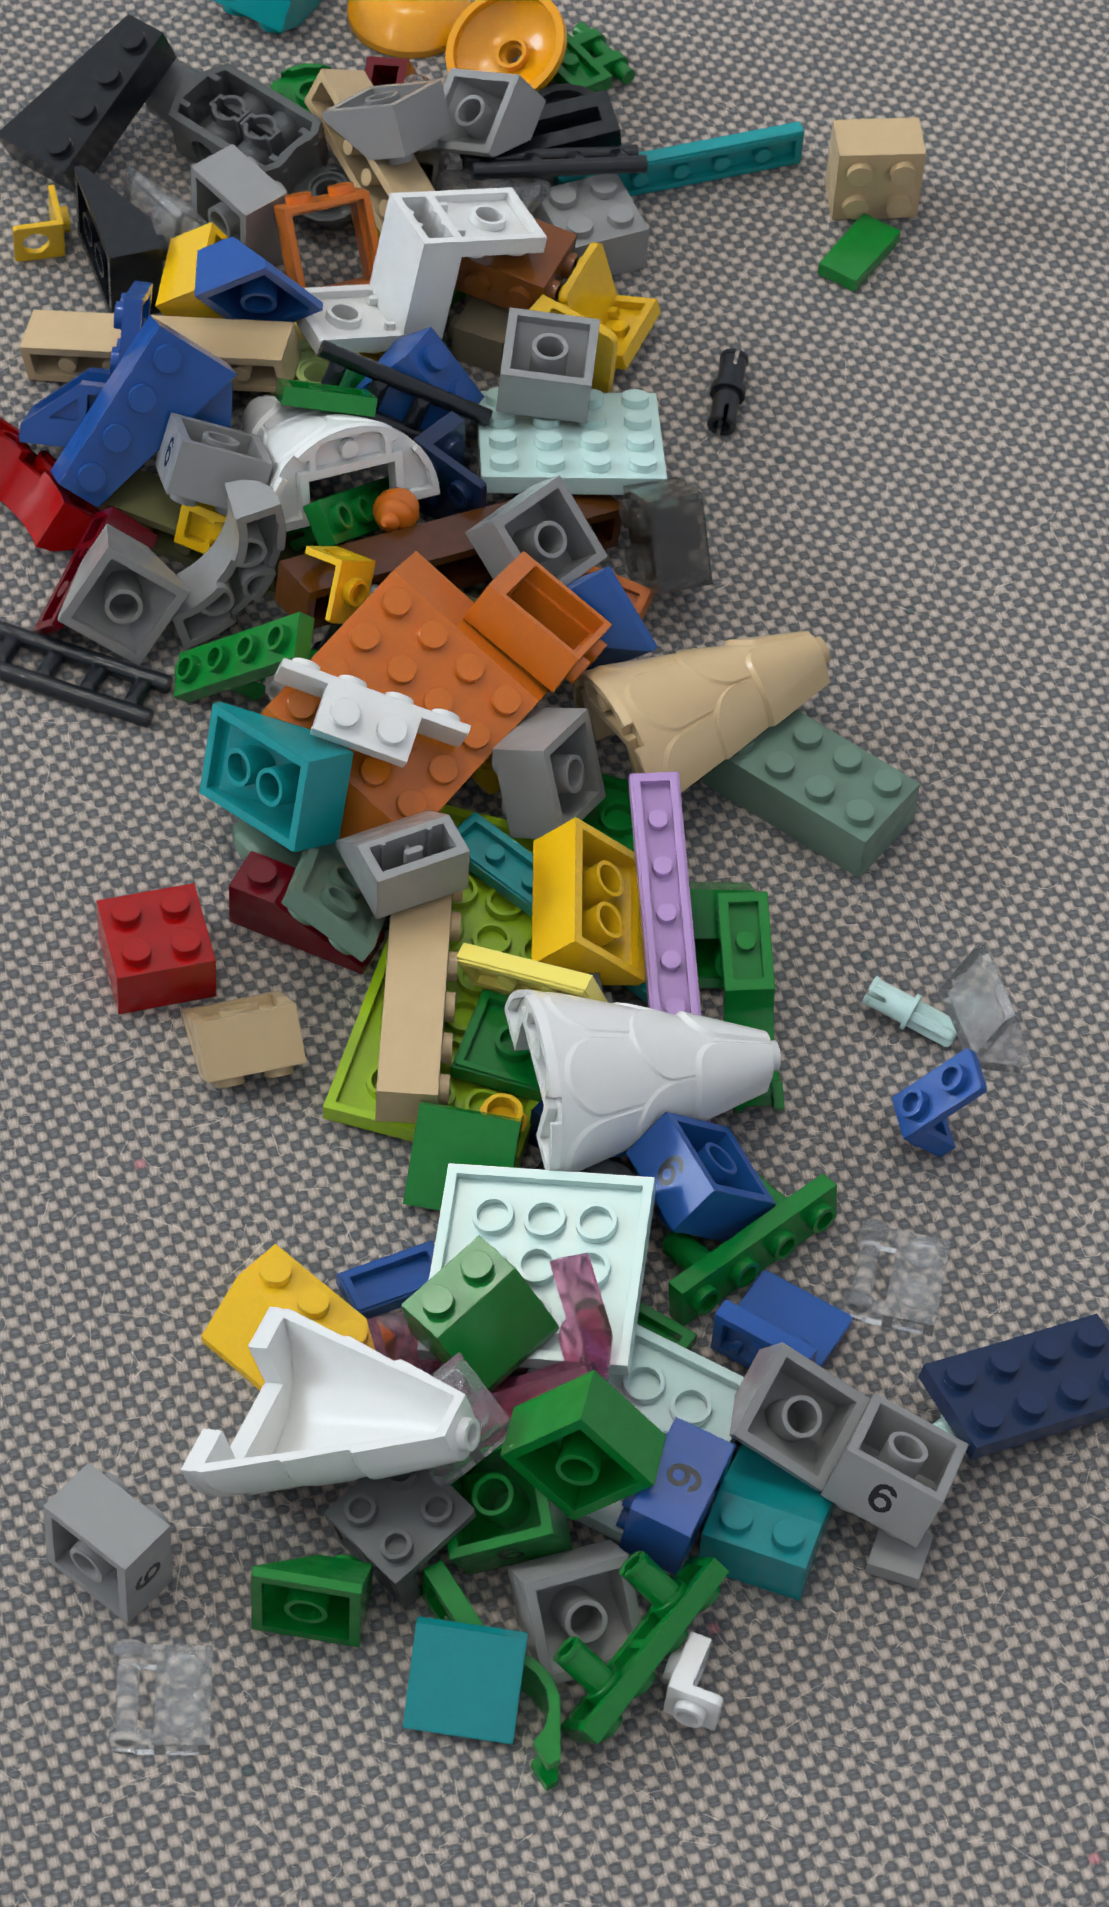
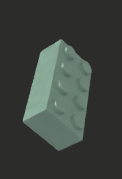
M797 709L776 726L768 727L730 759H726L703 776L702 782L857 878H860L914 820L920 788L919 782Z

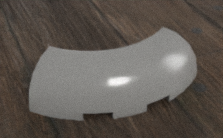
M242 479L224 483L228 497V510L225 523L218 538L201 558L183 571L175 574L190 590L189 595L172 618L184 650L205 642L236 623L235 615L245 608L251 600L258 602L276 576L274 568L281 550L284 551L285 517L280 499L273 488L260 481Z

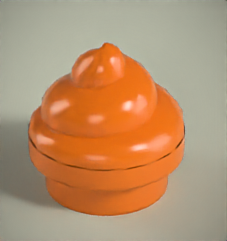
M393 488L380 493L374 501L372 513L377 525L387 533L416 525L419 520L420 507L417 498L409 490Z

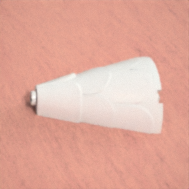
M273 395L254 398L244 410L243 432L261 437L273 463L267 485L273 488L280 499L285 517L286 532L310 526L302 506L310 504L309 482L369 468L389 476V489H407L414 494L417 500L440 494L437 474L427 454L410 437L386 423L346 413L281 405Z
M530 989L513 991L508 997L504 1008L514 1050L530 1049L544 1104L536 1136L544 1168L549 1171L579 1172L628 1150L665 1112L707 1121L768 1092L773 1072L779 1070L781 1064L779 1045L776 1040H770L766 1031L684 1011H679L674 1015L628 1003H608L568 994L541 992Z
M270 1306L248 1345L265 1381L261 1391L231 1446H229L221 1430L203 1428L183 1464L181 1472L197 1491L217 1497L243 1494L256 1495L302 1486L329 1485L353 1481L366 1476L377 1480L465 1460L469 1456L470 1451H474L479 1444L481 1427L478 1419L475 1418L466 1394L402 1359L393 1361L350 1336L344 1337L291 1309Z

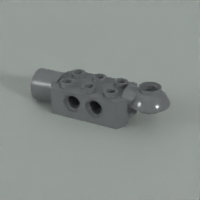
M174 60L145 102L151 114L171 125L177 151L196 163L234 144L247 157H252L259 167L274 181L280 182L285 187L288 195L311 191L312 197L328 194L327 187L330 185L350 182L342 167L326 168L329 151L322 119L229 63L199 72L181 60ZM350 204L303 214L307 220L318 224L322 229L328 231L343 229L353 220Z

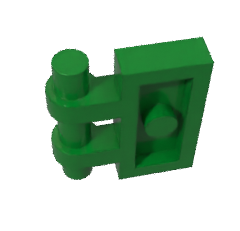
M579 22L572 30L573 37L567 32L565 55L557 73L552 78L556 84L569 83L580 85L593 92L611 89L612 78H618L625 85L629 84L635 77V71L628 66V59L619 50H612L606 44V37L597 28H590L584 22Z

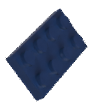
M1094 1314L924 1364L918 1377L954 1435L969 1444L966 1454L970 1460L1109 1418V1331L1099 1315Z

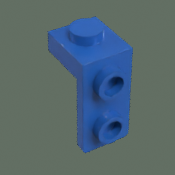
M969 1048L964 1049L891 1097L904 1140L940 1158L956 1148L947 1117L987 1091V1085L975 1051Z

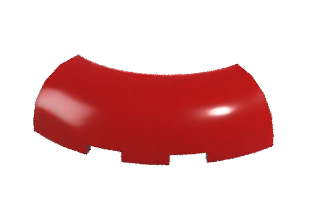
M0 417V501L23 523L30 533L35 547L52 552L75 549L93 515L99 512V509L59 485L50 472L57 459L46 450H41L36 454L27 443L19 442L20 430Z

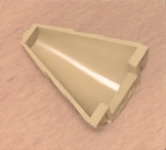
M809 631L726 640L722 646L684 649L673 654L600 665L586 670L572 686L573 702L575 708L588 709L596 741L615 733L625 743L633 774L679 772L682 793L722 761L730 759L768 727L779 724L830 683L826 664L831 661V657L825 641L820 636L814 637Z

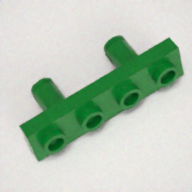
M389 476L302 506L310 526L286 532L287 537L304 532L303 536L289 541L291 547L295 551H302L306 546L316 543L318 546H335L381 529L375 522L372 513L373 504L380 493L389 489Z
M297 612L179 653V660L175 667L176 682L173 697L190 703L230 690L245 696L249 700H258L264 694L266 686L256 681L263 683L266 677L275 675L283 658L290 660L293 658H304L310 660L319 651L311 648L315 618L302 612Z
M757 1173L776 1205L719 1247L709 1251L690 1234L671 1231L662 1243V1248H664L662 1252L684 1271L668 1282L669 1315L679 1324L685 1326L699 1315L708 1314L721 1299L738 1287L743 1288L749 1285L759 1272L776 1260L780 1261L787 1258L797 1245L811 1235L825 1231L834 1219L837 1218V1184L822 1173L790 1197H786L768 1183L763 1176Z
M645 1551L633 1553L624 1562L619 1574L651 1604L648 1612L608 1664L601 1660L579 1637L575 1636L563 1642L553 1657V1661L585 1689L583 1697L561 1724V1729L575 1742L598 1745L600 1742L610 1738L618 1730L623 1720L621 1714L632 1699L641 1696L648 1690L656 1677L654 1670L666 1655L673 1653L684 1643L688 1636L686 1628L698 1612L709 1608L718 1598L721 1591L719 1585L729 1571L715 1557L690 1556L673 1579Z

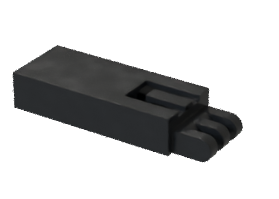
M607 90L544 105L531 140L510 150L622 145L620 127ZM459 154L460 159H462L461 163L464 172L471 173V169L465 170L464 154Z

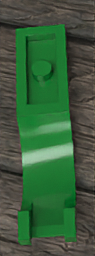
M768 892L718 893L716 907L723 987V1021L764 1030L768 1033L770 1040H775V981ZM778 1070L773 1072L768 1092L732 1108L733 1114L743 1113L744 1107L772 1106L773 1112L784 1111L783 1082L780 1080Z
M442 1560L423 1569L421 1597L436 1619L484 1626ZM526 1655L521 1691L535 1701L545 1719L544 1729L533 1741V1748L538 1755L532 1760L531 1769L545 1791L558 1785V1770L561 1761V1700L552 1676L535 1658Z

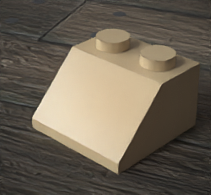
M279 990L181 1010L199 1076L207 1083L214 1082L216 1088H227L243 1084L245 1082V1075L264 1072L265 1078L289 1075L294 1072V1065L307 1063L296 1003Z

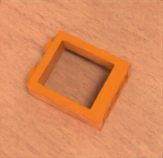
M343 182L328 186V194L312 197L311 191L297 192L286 195V203L273 206L286 275L301 287L306 288L292 217L350 204L363 277L321 287L370 283L379 241L368 190L359 187L354 188L353 182Z
M525 551L488 584L463 617V619L551 692H554L565 679L573 685L587 667H590L608 645L601 638L612 626L607 619Z

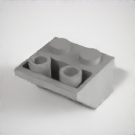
M426 810L336 840V848L376 919L468 888L470 850L448 814Z

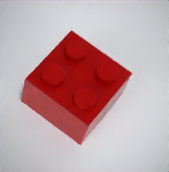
M195 883L96 900L98 938L118 1015L217 996L216 959Z

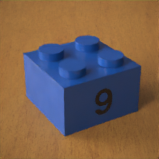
M665 1112L626 1151L636 1169L635 1173H637V1176L655 1177V1202L659 1207V1218L667 1228L675 1233H685L708 1240L714 1239L726 1242L776 1205L727 1126Z
M678 1417L675 1418L668 1434L664 1433L666 1440L654 1486L624 1498L621 1505L623 1509L616 1523L617 1527L624 1529L619 1544L623 1551L631 1555L637 1551H645L663 1570L673 1575H676L683 1566L724 1481L736 1446Z

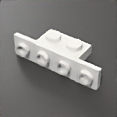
M283 658L274 677V681L321 698L310 731L311 735L404 768L408 761L417 733L455 747H460L471 728V725L460 722V717L451 711L439 708L432 711L414 705V701L410 697L398 692L380 693L367 688L366 682L351 675L336 677L320 671V666L308 659L293 658L290 660Z

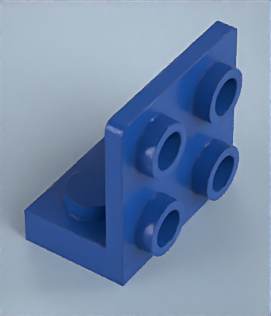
M764 1270L738 1305L726 1299L715 1313L710 1348L749 1369L759 1349L783 1342L820 1367H823L851 1327L852 1316L770 1271Z

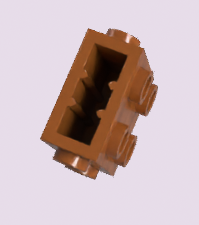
M534 218L547 236L544 253H527L522 256L490 255L483 256L482 258L462 257L456 290L508 310L510 307L529 310L542 294L558 301L559 290L563 286L562 281L564 278L568 279L580 257L574 253L577 234Z

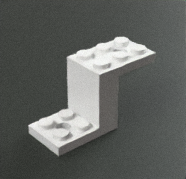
M512 187L390 193L370 283L304 288L323 302V311L295 322L316 355L323 340L355 353L376 354L381 351H387L396 339L432 327L442 340L462 257L482 258L483 256L490 255L522 256L527 253H544L547 236Z

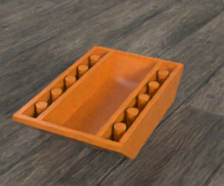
M417 551L412 553L388 575L310 661L318 664L321 668L320 671L336 677L340 675L357 677L366 682L367 688L380 693L398 692L404 694L414 701V705L432 711L439 708L451 711L460 717V722L471 725V728L460 747H455L417 733L404 768L347 748L354 752L339 839L426 810L440 812L493 754L492 749L522 722L550 691L463 619L474 602ZM285 686L260 714L311 729L321 698Z

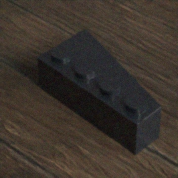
M128 14L0 130V142L12 159L76 194L74 167L83 165L93 174L96 173L177 56L163 32Z

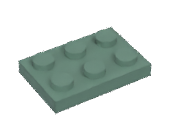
M336 843L303 850L281 903L288 908L289 913L298 922L307 926L312 925L327 936L329 942L336 950L345 955H353L363 962L376 945L385 917L375 918L336 848Z

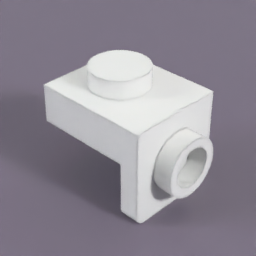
M691 1631L684 1649H677L671 1653L666 1664L663 1679L670 1682L667 1687L663 1712L672 1715L679 1723L692 1728L702 1726L715 1730L721 1713L723 1697L698 1687L707 1665L712 1639Z

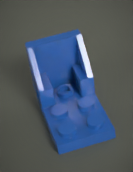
M134 281L127 293L121 294L120 301H116L114 329H121V338H118L117 346L112 348L110 369L90 367L34 404L20 424L19 442L66 447L149 317L153 283Z

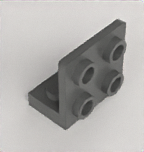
M428 1468L377 1480L370 1479L367 1476L363 1477L324 1512V1515L334 1537L354 1557L362 1562L372 1563L373 1576L407 1609L422 1595L414 1575L419 1572L421 1566L476 1517V1512L436 1470Z

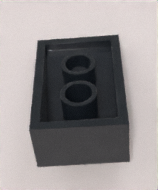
M83 165L74 167L78 233L108 312L114 313L116 301H120L121 294L127 293L134 281L153 283L150 315L161 313L155 305L164 270L162 261H166L168 253L164 235H157L148 215Z

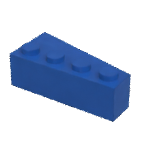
M149 315L50 470L51 474L59 485L98 508L160 449L171 412L192 418L237 373L227 362Z

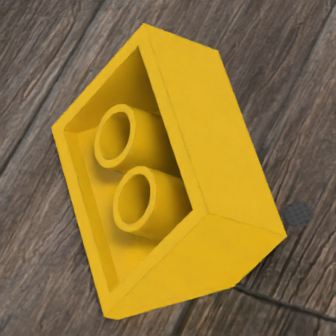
M575 817L533 841L532 960L586 974L599 973L601 985L638 986L645 982V966L635 853Z
M274 1244L237 1276L201 1335V1342L260 1391L265 1381L248 1345L270 1306L291 1309L344 1337L350 1336L389 1358V1337L277 1244Z

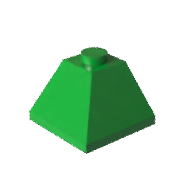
M318 1554L253 1566L251 1572L252 1629L360 1648L372 1594L373 1564L362 1562L351 1555L341 1554L331 1557Z

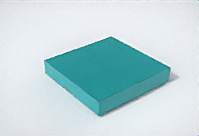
M418 1616L402 1728L513 1745L529 1633Z

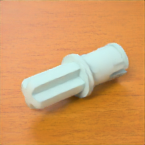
M878 976L874 978L868 989V994H865L861 1003L901 1023L900 1029L905 1030L907 1026L944 1047H949L953 1043L960 1030L961 1024L958 1020L922 1002V995L917 994L916 997H913L881 980Z

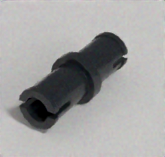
M734 348L726 349L721 353L717 379L711 383L710 388L712 405L707 420V427L712 433H716L718 422L722 420L720 431L722 436L732 434L735 431L738 407L744 401L746 387L743 381L749 358L744 351L740 350L737 364H734L736 352Z

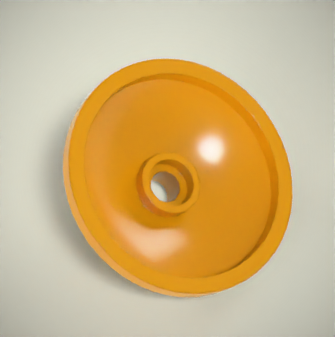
M348 0L347 19L354 35L363 44L379 53L398 58H426L446 52L448 37L454 23L472 2L471 0Z
M475 0L461 13L449 34L445 52L448 74L451 68L520 75L536 91L543 89L557 73L565 55L567 30L564 18L551 0ZM520 55H521V57H520L516 62L513 63V60H514L517 56H520Z

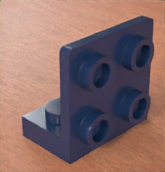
M453 411L413 439L427 454L437 474L440 494L418 499L419 511L424 515L432 517L434 520L486 507L487 484L463 466L465 420Z

